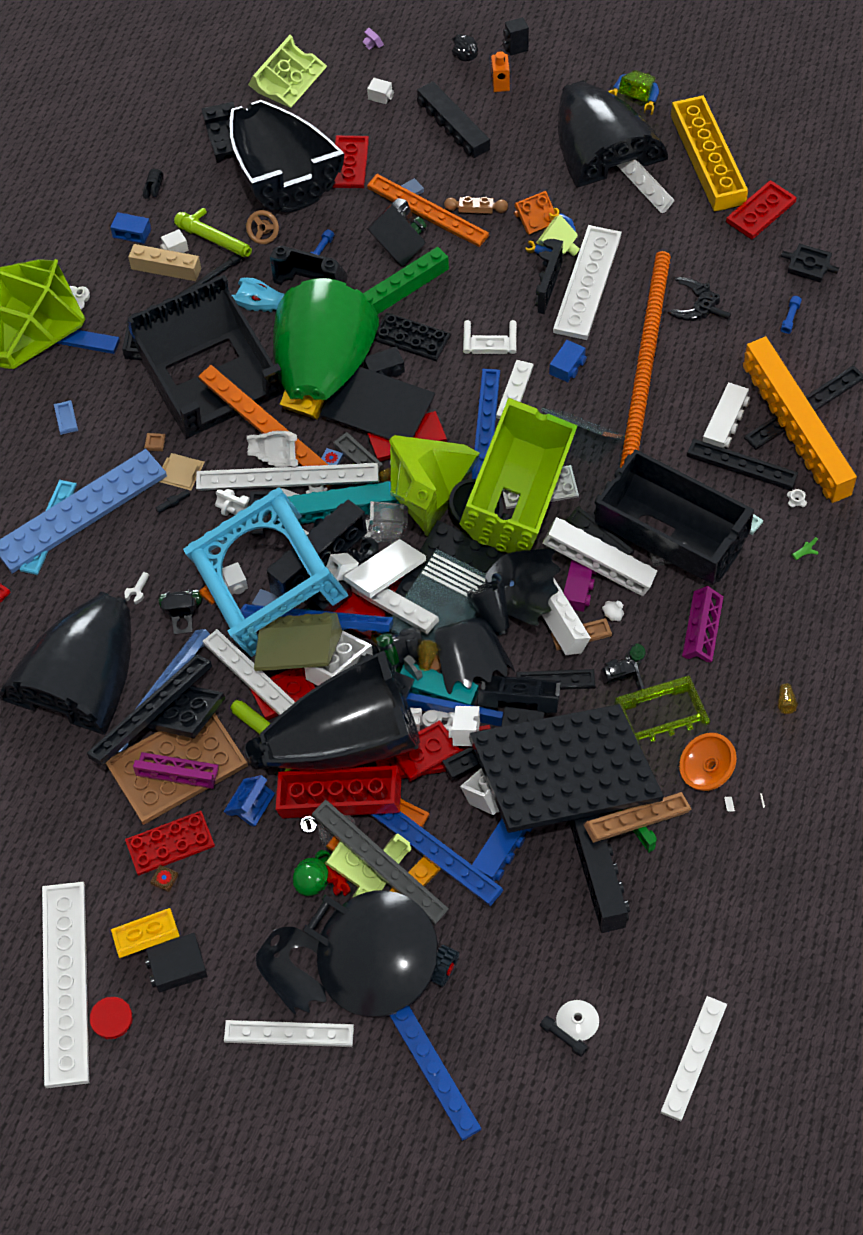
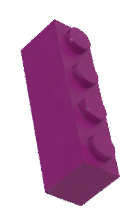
M572 559L564 595L573 610L584 612L585 606L590 605L591 595H588L589 590L594 588L595 579H592L593 574L597 575V572Z

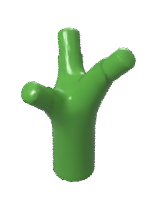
M815 537L810 543L805 542L801 549L792 554V557L797 560L806 554H818V551L812 550V546L817 542L818 538Z

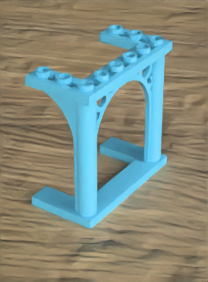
M280 487L270 491L268 495L260 500H256L252 505L239 511L229 520L222 522L212 531L206 532L204 536L191 542L183 549L197 567L230 628L227 630L229 635L250 657L256 655L258 634L256 632L319 591L332 606L349 596L330 570L324 566L298 521L302 515ZM272 512L271 520L264 523L263 518ZM258 528L275 529L289 539L310 578L245 619L224 581L222 574L223 559L230 545L242 534ZM216 547H220L221 552L214 555L211 552Z

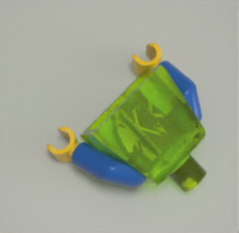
M634 70L628 74L621 75L613 86L614 90L608 92L615 96L619 92L644 102L648 101L649 103L645 104L644 114L649 109L652 115L654 113L653 104L656 103L659 88L655 83L656 78L654 76Z

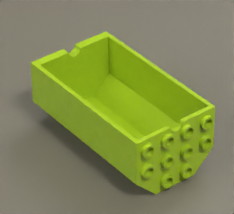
M511 398L507 399L459 523L473 540L483 545L492 546L501 552L511 553L531 550L578 424L550 413L541 414L537 408ZM503 489L520 495L513 516L508 520H502L495 514V508Z

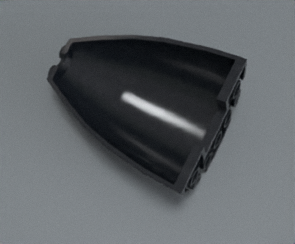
M584 80L563 87L558 111V135L567 169L576 188L607 179L609 167L636 159L645 167L668 160L666 147L653 129L631 106L619 97L602 88L588 84Z
M263 100L250 103L246 109L242 106L231 109L230 139L235 159L253 194L265 207L271 210H280L281 212L298 211L320 200L318 197L333 187L335 184L334 180L338 172L341 173L343 167L344 153L312 124L289 111Z
M100 592L99 595L78 606L58 620L34 643L18 663L0 691V700L34 712L38 706L67 715L70 724L106 735L117 710L127 679L131 656L130 609L126 605L127 601L121 597L115 598L105 592Z
M381 651L321 683L296 701L260 733L261 742L259 743L260 749L264 754L262 760L265 767L296 770L352 768L389 759L420 748V737L412 711L404 697L405 693L400 682L397 680L385 651Z

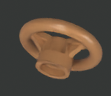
M259 210L252 213L248 218L246 230L252 241L259 244H269L277 237L279 224L272 213ZM264 215L269 217L272 220L273 224H271V222L268 220L261 221L259 216ZM253 220H255V222L258 225V232L256 236L253 234L251 229ZM274 229L269 238L261 239L263 234H267Z

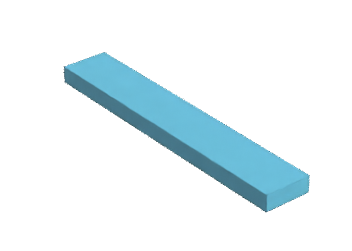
M59 480L46 510L74 494L77 483ZM44 551L40 557L39 555L36 556L27 565L26 563L20 567V571L38 575L48 551Z

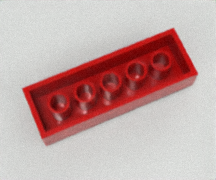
M396 765L278 772L275 809L282 819L303 818L311 816L326 799L343 815L400 813L402 775Z

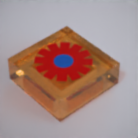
M159 865L150 883L169 892L179 874L176 871Z

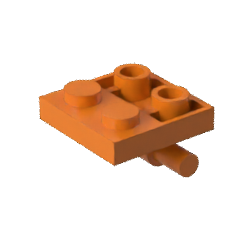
M546 191L514 204L517 210L514 211V215L516 218L520 217L528 235L547 228L552 221L549 213L555 215L554 208Z

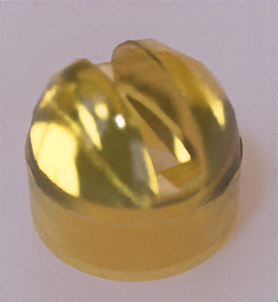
M390 467L379 472V479L382 482H386L388 479L391 481Z

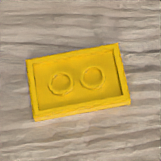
M170 908L111 929L119 958L179 937Z

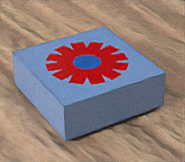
M326 448L321 459L328 465H339L343 458V453Z

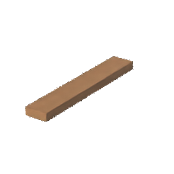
M680 792L664 797L661 802L632 807L587 821L584 827L594 843L685 814L691 810V807L683 793Z

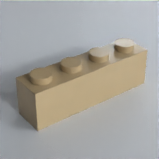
M134 244L128 256L131 269L196 281L201 270L199 256Z

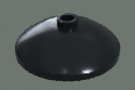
M466 479L459 482L449 495V509L458 523H460L476 479ZM501 497L495 508V514L499 518H501L503 513Z

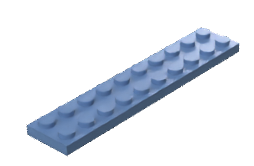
M147 449L141 451L1 538L0 559L13 574L23 564L26 563L27 565L32 562L36 556L39 555L40 557L44 551H49L167 477L166 471Z

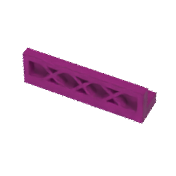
M709 586L698 589L693 594L682 654L687 659L698 656L706 662H712L724 596ZM712 597L716 599L715 607L711 600ZM709 611H710V613H711V615H712V617H713L712 623H711L710 618H709V616H708V615H709ZM706 628H708V631L710 633L709 639L706 634ZM703 644L707 649V654L702 651Z
M141 752L139 760L134 761L133 769L136 776L213 789L219 765ZM145 759L153 760L155 763L145 762ZM166 763H172L174 766L165 765V764H166ZM191 766L193 769H188L184 767ZM209 769L213 770V772H206L204 770Z

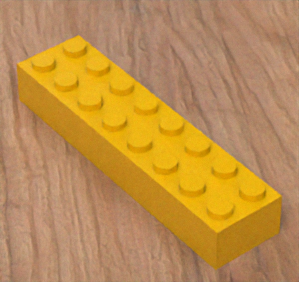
M704 95L672 102L671 118L713 211L741 206L747 200L748 189Z

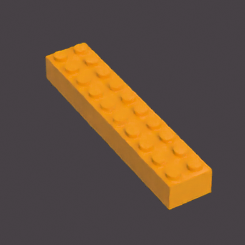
M765 336L748 343L744 353V370L747 373L749 372L753 384L758 386L762 398L768 402L770 411L773 414L775 413L779 425L784 427L789 441L794 443L796 452L799 456L803 457L806 468L813 473L815 482L823 488L824 496L827 499L829 498L832 503L851 496L857 478L856 474L768 338Z

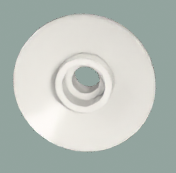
M573 1000L565 1003L559 1009L556 1023L559 1028L578 1041L580 1039L583 1041L592 1037L597 1031L599 1016L596 1009L588 1002ZM576 1015H579L582 1017V1019L580 1021H576L574 1017Z

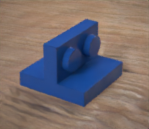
M262 775L243 779L225 808L224 813L229 816L237 815L249 825L256 826L275 792L265 786L267 779Z

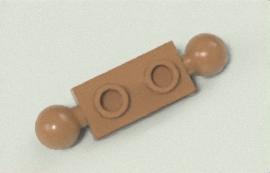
M466 196L460 197L459 201L450 197L444 202V206L448 211H454L456 208H459V212L492 213L493 209L498 213H504L508 209V203L505 200L500 199L493 203L494 198L487 197L472 198Z

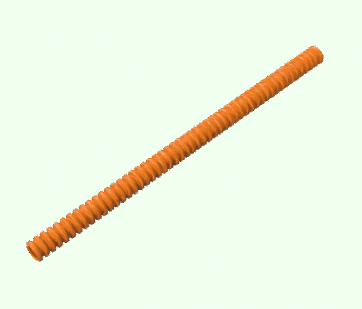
M660 251L655 255L620 468L624 465L628 454L631 455L635 449L639 451L671 259L670 254L665 251Z

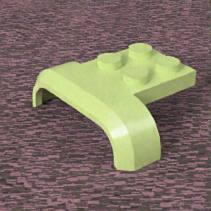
M397 833L386 844L383 851L399 864L404 856L410 852L411 846L409 841ZM340 841L325 862L327 866L358 887L353 897L365 892L382 890L386 885V882Z

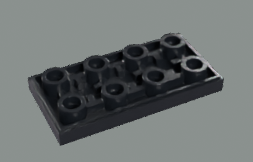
M386 313L378 327L374 341L393 348L397 347L399 350L437 362L451 333Z

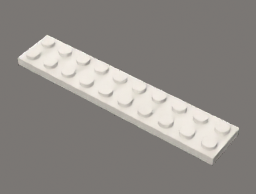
M84 882L42 886L44 1085L46 1088L88 1084L89 1046Z

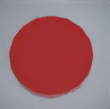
M106 997L93 1006L90 1013V1024L93 1031L102 1038L116 1039L124 1035L131 1026L133 1013L129 1004L123 999Z

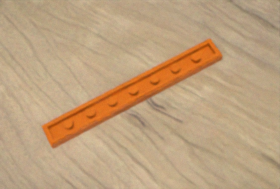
M376 174L367 185L369 190L392 202L398 198L406 200L411 212L478 247L489 237V232L379 174Z

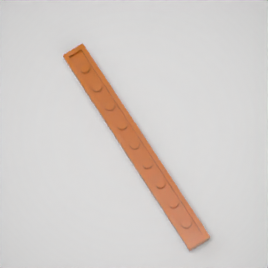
M212 365L198 376L203 384L262 434L272 431H288ZM297 438V441H295V456L299 466L328 465ZM323 485V486H326L327 489L329 490L333 485Z

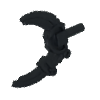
M675 277L676 281L690 287L692 292L697 297L699 296V298L694 303V309H671V311H668V314L687 321L705 319L710 313L727 320L730 319L731 313L715 307V305L720 303V295L710 290L709 283L701 284L690 278Z

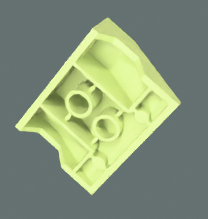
M289 35L253 75L248 85L257 93L291 108L327 68V65L313 53L305 54L295 46L293 37Z

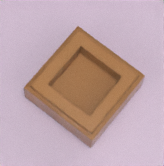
M147 433L144 448L148 451H163L165 434Z

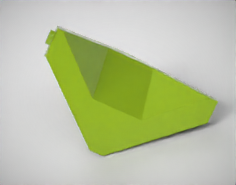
M38 259L0 267V367L15 369L81 328L85 321V317L56 259Z
M394 435L389 440L391 455L390 494L411 515L425 532V535L429 536L437 520L440 521L449 507L448 501L452 489L459 482L468 478L480 453L464 444Z

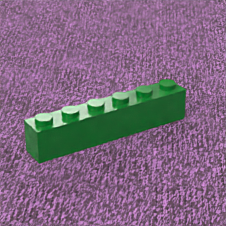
M436 247L363 294L371 306H374L378 315L449 269L448 256L439 247Z

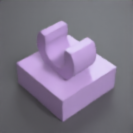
M370 28L365 31L367 37L363 40V43L369 50L375 45L378 48L384 45L380 37Z

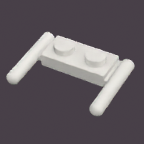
M466 320L464 322L463 352L465 354L470 352L472 354H507V352L515 354L516 321L512 320L509 323V337L472 335L471 337V322Z

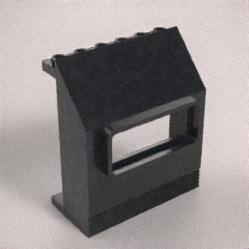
M225 275L214 277L207 283L199 284L189 291H183L173 298H167L162 303L152 305L146 310L134 313L127 318V326L143 364L186 439L239 415V413L203 384L198 376L176 385L167 371L169 367L230 341L239 357L216 367V369L258 405L282 395L281 368L279 364L273 365L228 290V280Z

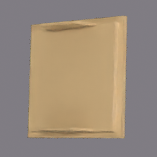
M171 453L162 467L166 471L167 477L159 482L192 490L196 481L197 471H201L204 461Z

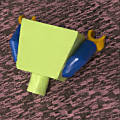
M554 208L555 215L549 213L552 221L536 242L538 245L535 246L533 241H529L528 244L533 247H526L525 249L528 253L551 252L552 249L545 247L543 241L557 239L563 241V255L567 251L574 257L580 248L573 243L578 236L573 220L562 213L559 214V209Z

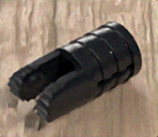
M151 169L149 171L143 190V198H149L150 194L153 197L158 196L164 176L162 171L158 169Z

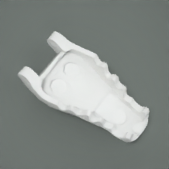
M272 431L260 435H248L247 442L249 446L247 454L249 456H256L263 462H268L269 465H274L275 467L298 466V460L295 456L297 435L289 431Z

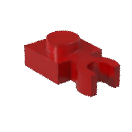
M327 866L328 883H333L334 894L338 895L342 891L343 895L346 896L350 892V886L346 883L348 880Z

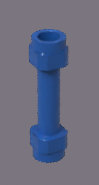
M328 229L324 231L321 235L322 240L314 252L311 251L310 253L320 255L327 243L332 242L334 233Z
M793 296L789 303L790 309L786 320L782 323L781 332L791 333L796 310L801 305L802 299L800 297Z

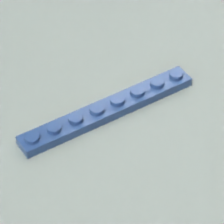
M206 629L195 630L138 706L196 656V652L204 646L203 640L210 635ZM127 743V744H126L123 748H121L118 752L124 751V750L127 748V746H128L129 743Z

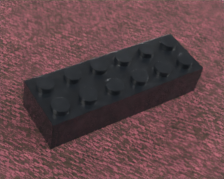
M348 499L343 504H340L332 514L326 516L317 527L310 530L307 537L325 567L331 554L346 553L367 534L365 511ZM294 548L286 551L276 563H272L268 570H266L270 590L278 598L310 578Z
M602 814L569 820L600 931L605 933L626 928L630 907L628 901L623 899L624 887L622 881L617 879L619 871L616 862L613 863L611 856H613L611 844H607L606 839L593 843L584 827L587 821L602 817Z

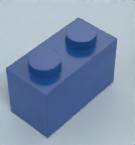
M118 212L110 227L113 238L145 244L151 231L149 218Z
M566 340L550 363L549 374L566 382H569L571 378H575L578 373V367L580 365L583 366L586 362V348Z

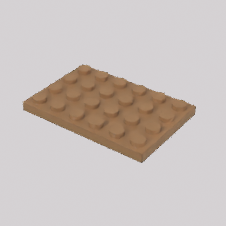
M215 713L195 739L158 731L111 757L105 763L143 825L208 788L136 776L133 765L135 760H139L141 752L219 765L215 784L248 766L247 761ZM145 759V762L155 763L153 760ZM166 763V764H165V765L174 766L172 763ZM191 766L184 767L188 769H193ZM209 769L204 770L206 772H213V770Z

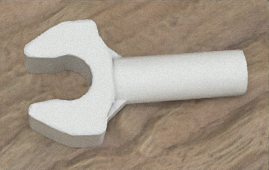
M143 572L136 586L125 590L126 601L130 599L131 595H137L134 599L135 604L143 600L144 595L141 593V590L150 576L148 573Z

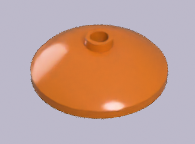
M705 733L699 735L689 742L681 755L679 766L681 776L690 787L696 790L710 791L723 785L732 775L736 766V751L733 744L721 734Z

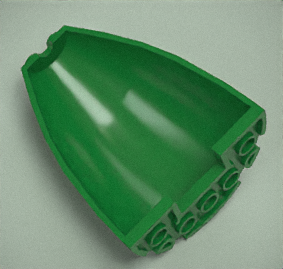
M325 278L310 279L301 282L300 285L294 288L291 287L279 302L273 329V358L275 365L279 364L281 368V383L290 399H303L305 395H310L314 400H327L342 387L364 361L375 339L379 327V318L374 306H371L366 296L358 289L354 290L346 286V283L338 280Z

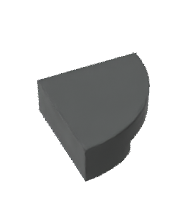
M408 655L404 658V669L418 681L423 677L422 671L414 666L416 661Z

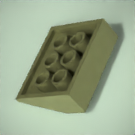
M337 613L287 615L279 617L261 628L258 634L254 670L329 666L343 632Z

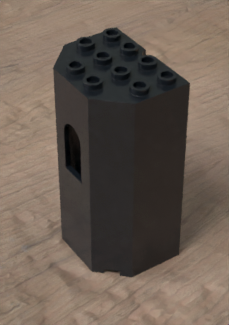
M635 449L631 455H627L624 465L616 470L614 474L615 480H609L605 485L604 492L597 495L594 502L596 504L594 510L595 523L712 585L716 581L720 582L743 548L741 546L751 531L754 509ZM651 516L675 530L671 536H668L641 522L639 518Z

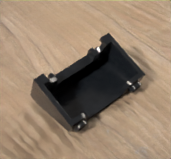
M285 246L276 247L270 255L273 282L275 284L282 285L285 280L293 281L295 275L311 279L325 278L344 283L347 282L346 271L335 259Z

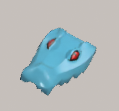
M240 278L238 282L240 288L236 295H232L237 305L247 310L272 312L273 309L277 310L284 293L272 289L260 280Z

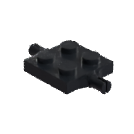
M800 243L793 253L783 250L781 258L790 260L788 273L817 282L822 281L827 271L838 274L840 268L830 265L832 253Z

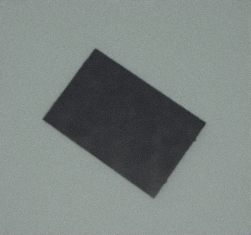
M359 367L342 387L328 398L320 416L390 440L394 435L414 438L430 407L435 392Z

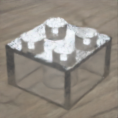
M370 501L366 522V538L372 537L376 542H389L392 544L399 539L404 541L408 524V507L404 504Z

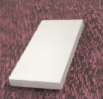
M571 465L562 467L550 502L579 497ZM503 489L502 494L506 509L516 508L520 495Z
M399 539L345 574L344 581L371 598L425 562L426 556Z

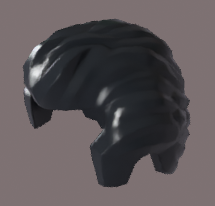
M457 34L453 38L455 46L452 49L454 57L457 55L459 60L465 62L472 61L477 57L478 47L473 37Z
M367 537L362 540L360 551L351 548L349 554L359 562V566L379 553V545L375 539Z
M252 738V740L245 744L244 748L247 761L254 768L266 769L262 760L264 754L259 746L261 738Z

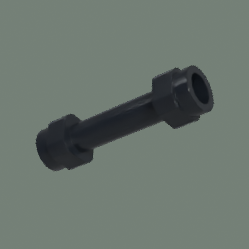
M545 1016L539 1026L547 1033L552 1032L572 1047L573 1053L582 1057L587 1051L588 1046L580 1039L578 1041L555 1025L556 1021Z

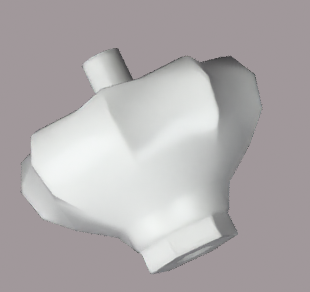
M606 601L602 607L605 616L611 621L619 622L624 615L622 610L623 604L620 601Z

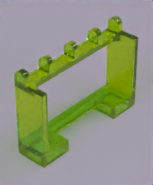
M690 675L615 698V705L620 704L637 741L648 736L651 741H655V734L668 731L669 735L672 736L675 734L674 728L687 725L688 730L693 729L692 723L701 721L705 725L710 724L709 717ZM688 692L697 712L696 715L641 732H634L625 710L635 708L636 703L672 693L674 696Z

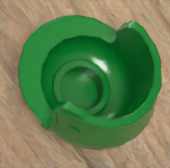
M318 858L302 860L294 869L293 885L296 891L304 896H313L324 890L328 879L326 864Z

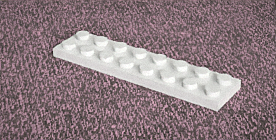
M588 225L553 328V333L584 340L588 339L622 232Z

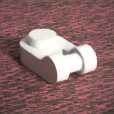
M426 711L422 716L423 726L426 728L439 720L441 722L445 720L447 724L444 727L449 731L451 714H454V712Z

